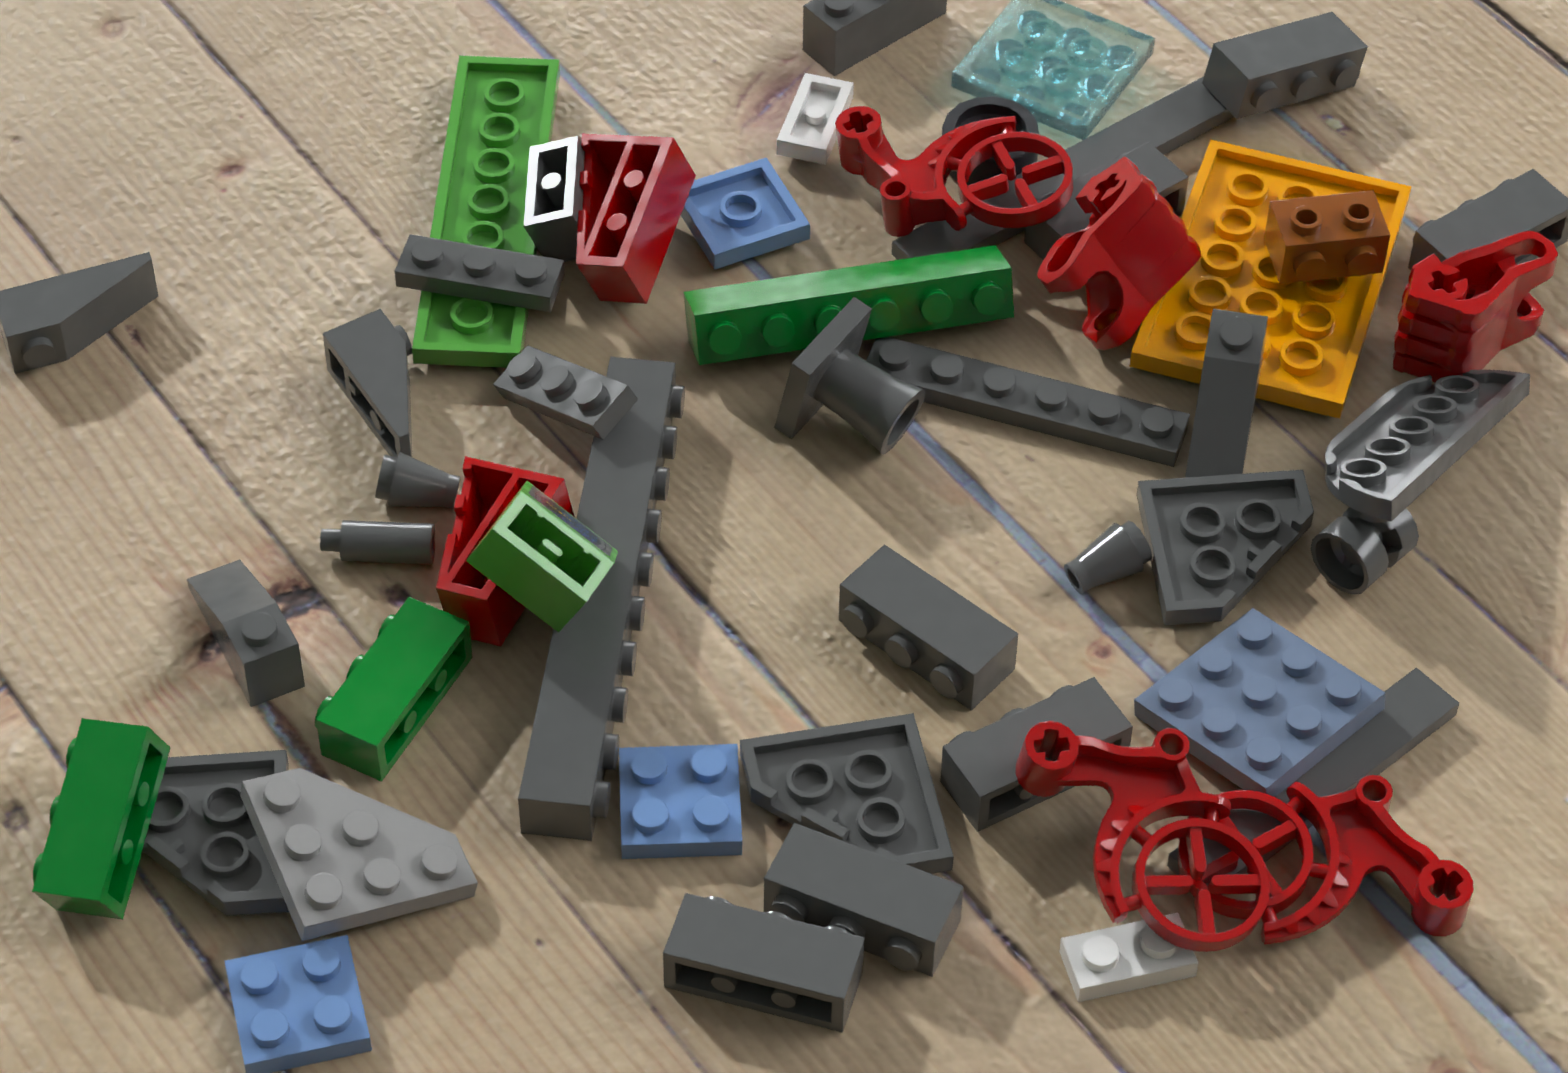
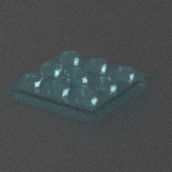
M1012 0L953 70L951 87L975 97L995 96L1013 100L1027 108L1037 122L1084 140L1090 135L1154 53L1155 38L1060 0Z

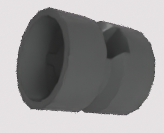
M1349 507L1342 514V517H1337L1312 539L1310 549L1313 561L1319 572L1330 584L1340 591L1351 595L1364 592L1387 571V568H1391L1417 545L1419 538L1417 524L1407 508L1392 522L1374 523L1363 520L1359 515V511Z

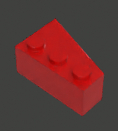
M582 133L581 147L585 152L584 171L580 172L579 185L583 190V210L578 211L576 265L600 301L647 304L696 174L674 137Z
M465 456L462 468L465 476L461 495H456L454 504L456 518L452 534L447 535L436 590L443 611L469 622L472 640L501 647L524 611L525 606L466 560L526 481L534 485L573 517L575 516L564 478Z

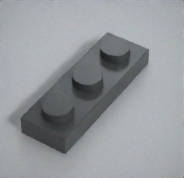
M412 234L407 239L394 271L395 282L398 287L545 312L552 311L565 275L564 260Z
M529 345L510 361L507 369L493 384L504 399L602 440L605 439L638 400L627 384Z

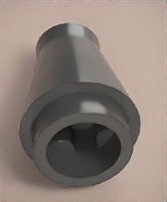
M399 452L398 457L385 454L379 473L375 498L387 500L388 506L446 507L454 509L460 476L448 474Z
M1127 521L1122 525L1113 523L1075 559L1066 563L1064 570L1071 585L1078 593L1083 594L1091 588L1143 572V564L1152 560V552L1145 536L1133 522Z

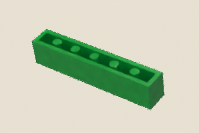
M996 245L683 292L688 342L699 365L806 349L854 297L872 308L863 340L1014 317L1012 267Z

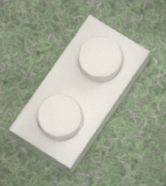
M805 73L777 138V155L826 165L837 138L835 126L837 116L850 107L853 99L854 83Z
M1179 913L1164 915L1174 924L1184 928ZM1144 920L1061 938L1059 952L1078 1002L1195 977L1198 961L1194 951L1180 948L1162 939Z

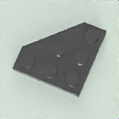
M1303 470L1138 481L1136 496L1145 538L1152 552V560L1150 561L1164 625L1222 621L1311 527L1314 510Z
M914 713L740 740V758L751 802L791 824H799L927 873L933 874L953 870L954 856Z
M272 750L168 757L142 851L226 916L288 912L286 902L240 796L242 781L288 771L287 751Z

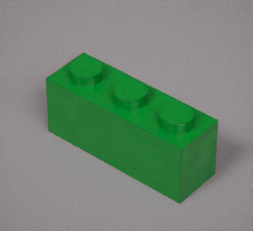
M409 596L395 615L390 614L383 621L377 639L365 655L361 654L354 659L348 670L345 682L335 695L326 697L320 704L315 716V727L318 732L321 755L382 782L473 658L469 622Z
M82 718L77 737L70 742L67 749V772L60 795L55 797L50 808L49 819L51 827L45 848L38 855L33 867L34 886L32 892L55 910L123 920L171 749L148 726Z

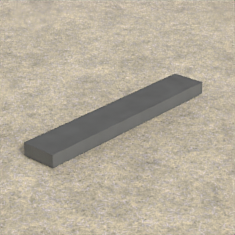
M1416 667L1384 691V710L1295 782L1307 786L1317 797L1352 790L1357 787L1360 779L1369 775H1379L1455 717L1459 702ZM1288 787L1276 796V798L1286 804L1290 801L1286 793ZM1232 809L1229 818L1240 833L1251 843L1256 837L1282 824L1274 817L1256 810ZM1301 812L1298 814L1309 829L1313 824ZM1203 838L1206 864L1231 852L1223 844ZM1294 839L1262 855L1264 862ZM1178 847L1169 853L1167 866L1176 875H1180L1178 869ZM1239 857L1238 867L1224 875L1248 874L1247 866Z

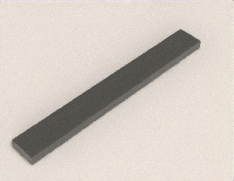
M1203 76L1065 149L1072 162L1073 181L1078 176L1090 173L1113 161L1118 155L1130 152L1147 142H1150L1165 155L1234 118V116L1202 84ZM1022 173L1016 175V179L1022 178ZM1064 174L1028 185V187L1037 199L1044 194H1050L1057 190L1063 181ZM1008 180L1009 191L1007 193L983 200V202L996 207L1022 208L1015 193V180ZM971 214L966 216L967 226L960 231L954 230L946 220L928 222L914 229L910 234L892 241V255L897 260L998 245L1025 230V227L1003 228L992 226L976 219Z

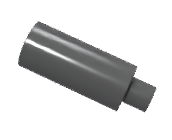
M343 520L341 529H321L320 550L340 552L341 561L432 565L435 555V525L431 523Z

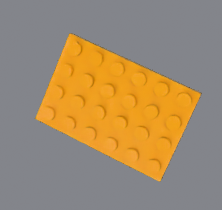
M1210 139L1181 217L1187 228L1188 235L1198 243L1201 257L1152 307L1143 320L1131 351L1129 367L1200 384L1213 309L1268 316L1265 349L1256 398L1340 419L1408 206L1412 186ZM1374 190L1390 232L1383 273L1279 284L1264 240L1270 201Z

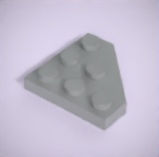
M302 768L242 781L241 799L302 941L475 896L478 882L456 835Z

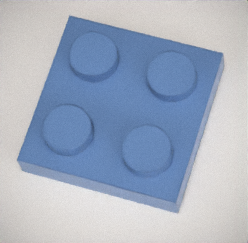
M767 157L694 180L681 213V217L714 270L810 239V223Z
M738 744L619 748L622 859L742 855Z
M348 935L225 961L246 1073H273L372 1051Z

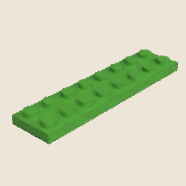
M459 55L430 238L536 255L537 247L524 228L529 150L531 146L548 143L552 139L560 79V63L558 59ZM421 291L412 345L413 364L507 368L510 361L524 349L529 309Z

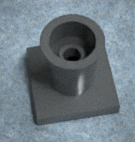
M854 297L792 362L774 428L790 439H793L824 405L861 433L881 454H886L898 443L912 424L922 406L926 391L890 375L858 356L872 308Z

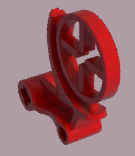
M867 106L850 107L842 111L837 116L835 122L841 166L845 171L853 175H862L869 185L880 191L884 229L891 236H906L914 230L916 225L944 220L954 230L960 231L967 226L966 216L969 214L986 224L997 227L1022 228L1033 226L1058 214L1066 206L1073 192L1072 162L1065 149L1057 142L1045 136L1030 132H1016L1015 116L984 119L960 126L936 139L918 157L911 160H903L896 156L883 133L880 114L875 109ZM1008 152H1031L1048 159L1024 166L1022 168V178L1016 179L1015 163ZM994 157L1003 174L967 186L968 179L974 169L985 160ZM951 170L957 171L958 191L962 202L960 205L949 195L945 188ZM1064 174L1063 181L1055 193L1038 203L1028 185ZM1008 180H1015V193L1022 208L996 207L983 202V200L1007 193L1009 191Z
M1045 721L1033 726L1025 737L1015 770L1018 783L1024 790L1035 796L1047 797L1057 794L1065 786H1099L1107 790L1110 795V807L1101 821L1095 839L1093 868L1099 896L1112 923L1118 924L1123 922L1129 912L1138 910L1145 923L1162 939L1180 948L1197 952H1213L1232 947L1244 940L1255 929L1266 909L1270 894V880L1267 867L1256 847L1244 835L1230 826L1218 822V819H1224L1230 815L1231 802L1223 796L1201 792L1186 758L1190 749V743L1182 731L1175 728H1166L1156 734L1152 746L1124 747L1107 743L1095 737L1076 736L1069 727L1060 722ZM1176 816L1203 817V819L1191 818L1169 823L1157 830L1153 835L1144 829L1146 826L1166 818ZM1186 837L1191 876H1145L1147 860L1157 848L1171 840ZM1132 838L1142 846L1132 873L1131 885L1133 895L1123 897L1119 876L1120 859L1123 849ZM1203 838H1207L1223 844L1236 853L1245 863L1251 874L1214 875L1208 885V890L1201 889L1194 901L1198 927L1197 933L1179 927L1168 920L1157 909L1150 895H1185L1189 893L1193 879H1202L1207 869ZM1210 893L1256 894L1253 913L1239 926L1225 932L1216 933Z
M1378 775L1365 776L1360 779L1356 788L1323 797H1317L1304 784L1294 782L1286 790L1290 800L1287 804L1276 797L1258 791L1233 790L1217 794L1231 802V810H1256L1268 814L1282 823L1253 840L1252 844L1261 856L1294 838L1301 851L1302 868L1296 879L1285 890L1281 889L1268 871L1270 894L1266 909L1261 917L1263 922L1261 938L1264 945L1297 939L1327 925L1349 905L1363 879L1373 871L1385 872L1393 879L1411 903L1413 921L1423 932L1432 936L1445 937L1454 934L1462 927L1474 891L1473 879L1469 871L1454 861L1439 860L1428 846L1418 842L1401 829L1388 813L1393 789L1387 779ZM1300 812L1313 824L1319 833L1326 850L1327 865L1313 862L1311 835L1306 824L1298 815ZM1188 816V817H1187V819H1191V818H1200V819H1203V817H1197V816ZM1229 816L1224 819H1218V822L1240 832ZM1186 837L1179 838L1178 869L1180 875L1191 876ZM1231 850V852L1206 864L1207 869L1202 879H1193V884L1189 891L1193 897L1196 898L1201 889L1208 890L1206 883L1210 882L1214 875H1224L1235 870L1238 867L1239 856ZM1309 877L1324 880L1318 892L1307 904L1284 918H1277V913L1293 904L1302 894ZM1210 893L1212 909L1218 914L1230 918L1248 919L1253 913L1255 900H1237L1221 894Z

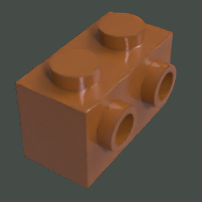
M1370 190L1270 201L1264 240L1279 284L1383 273L1390 232L1375 192Z

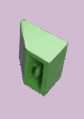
M526 481L466 561L559 633L596 590L615 563L618 551L534 485Z

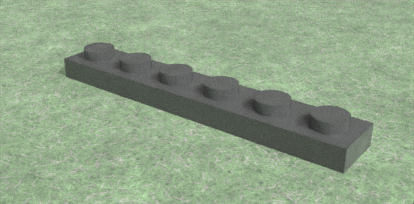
M891 337L876 338L866 360L890 375L926 391L924 403L1171 467L1175 466L1188 430L1190 418L1188 413Z

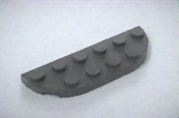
M1470 370L1463 373V376L1442 377L1435 384H1432V376L1427 375L1392 388L1330 441L1325 452V481L1327 487L1338 500L1359 511V515L1363 520L1374 523L1392 522L1529 395L1530 374L1503 370Z

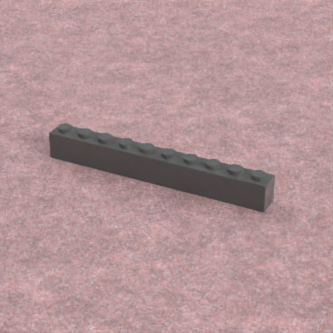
M610 356L606 376L627 384L638 400L604 440L593 437L577 520L615 548L618 554L615 563L582 608L559 633L553 629L518 796L522 834L592 841L596 818H606L608 814L610 782L603 781L606 769L615 770L618 762L620 739L619 734H613L614 723H624L626 719L628 688L622 687L623 676L633 677L635 671L637 642L630 641L632 630L642 631L645 597L639 596L641 586L650 587L652 581L654 555L653 553H648L647 550L649 543L658 544L662 511L655 508L657 500H667L670 469L663 466L665 459L675 458L677 426H671L673 418H682L684 410L685 386L676 385V366L674 362Z

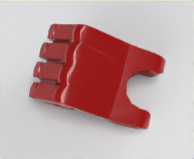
M1125 156L1098 175L1093 176L1076 196V200L1085 214L1093 213L1089 218V225L1085 229L1066 233L1059 238L1047 253L1037 273L1038 279L1050 294L1054 292H1072L1081 289L1084 285L1086 286L1088 315L1082 325V331L1094 347L1100 350L1119 347L1129 340L1152 307L1201 257L1200 247L1196 240L1188 235L1183 220L1173 212L1170 203L1158 193L1154 183L1141 174L1138 167Z
M1523 231L1487 245L1459 252L1442 262L1433 253L1413 265L1408 277L1409 284L1406 285L1402 295L1403 305L1398 314V330L1394 336L1393 369L1416 377L1431 375L1432 382H1436L1438 379L1446 376H1463V373L1470 370H1482L1499 351L1533 336L1541 324L1544 309L1529 292L1553 276L1558 257L1554 243L1538 232ZM1533 254L1540 257L1518 265L1515 262V259L1521 255ZM1517 312L1522 314L1523 316L1518 317Z

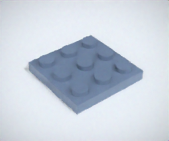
M1254 608L1134 699V713L1137 718L1158 732L1166 728H1175L1182 731L1189 740L1190 749L1188 752L1243 790L1258 791L1273 797L1279 795L1385 709L1384 691Z

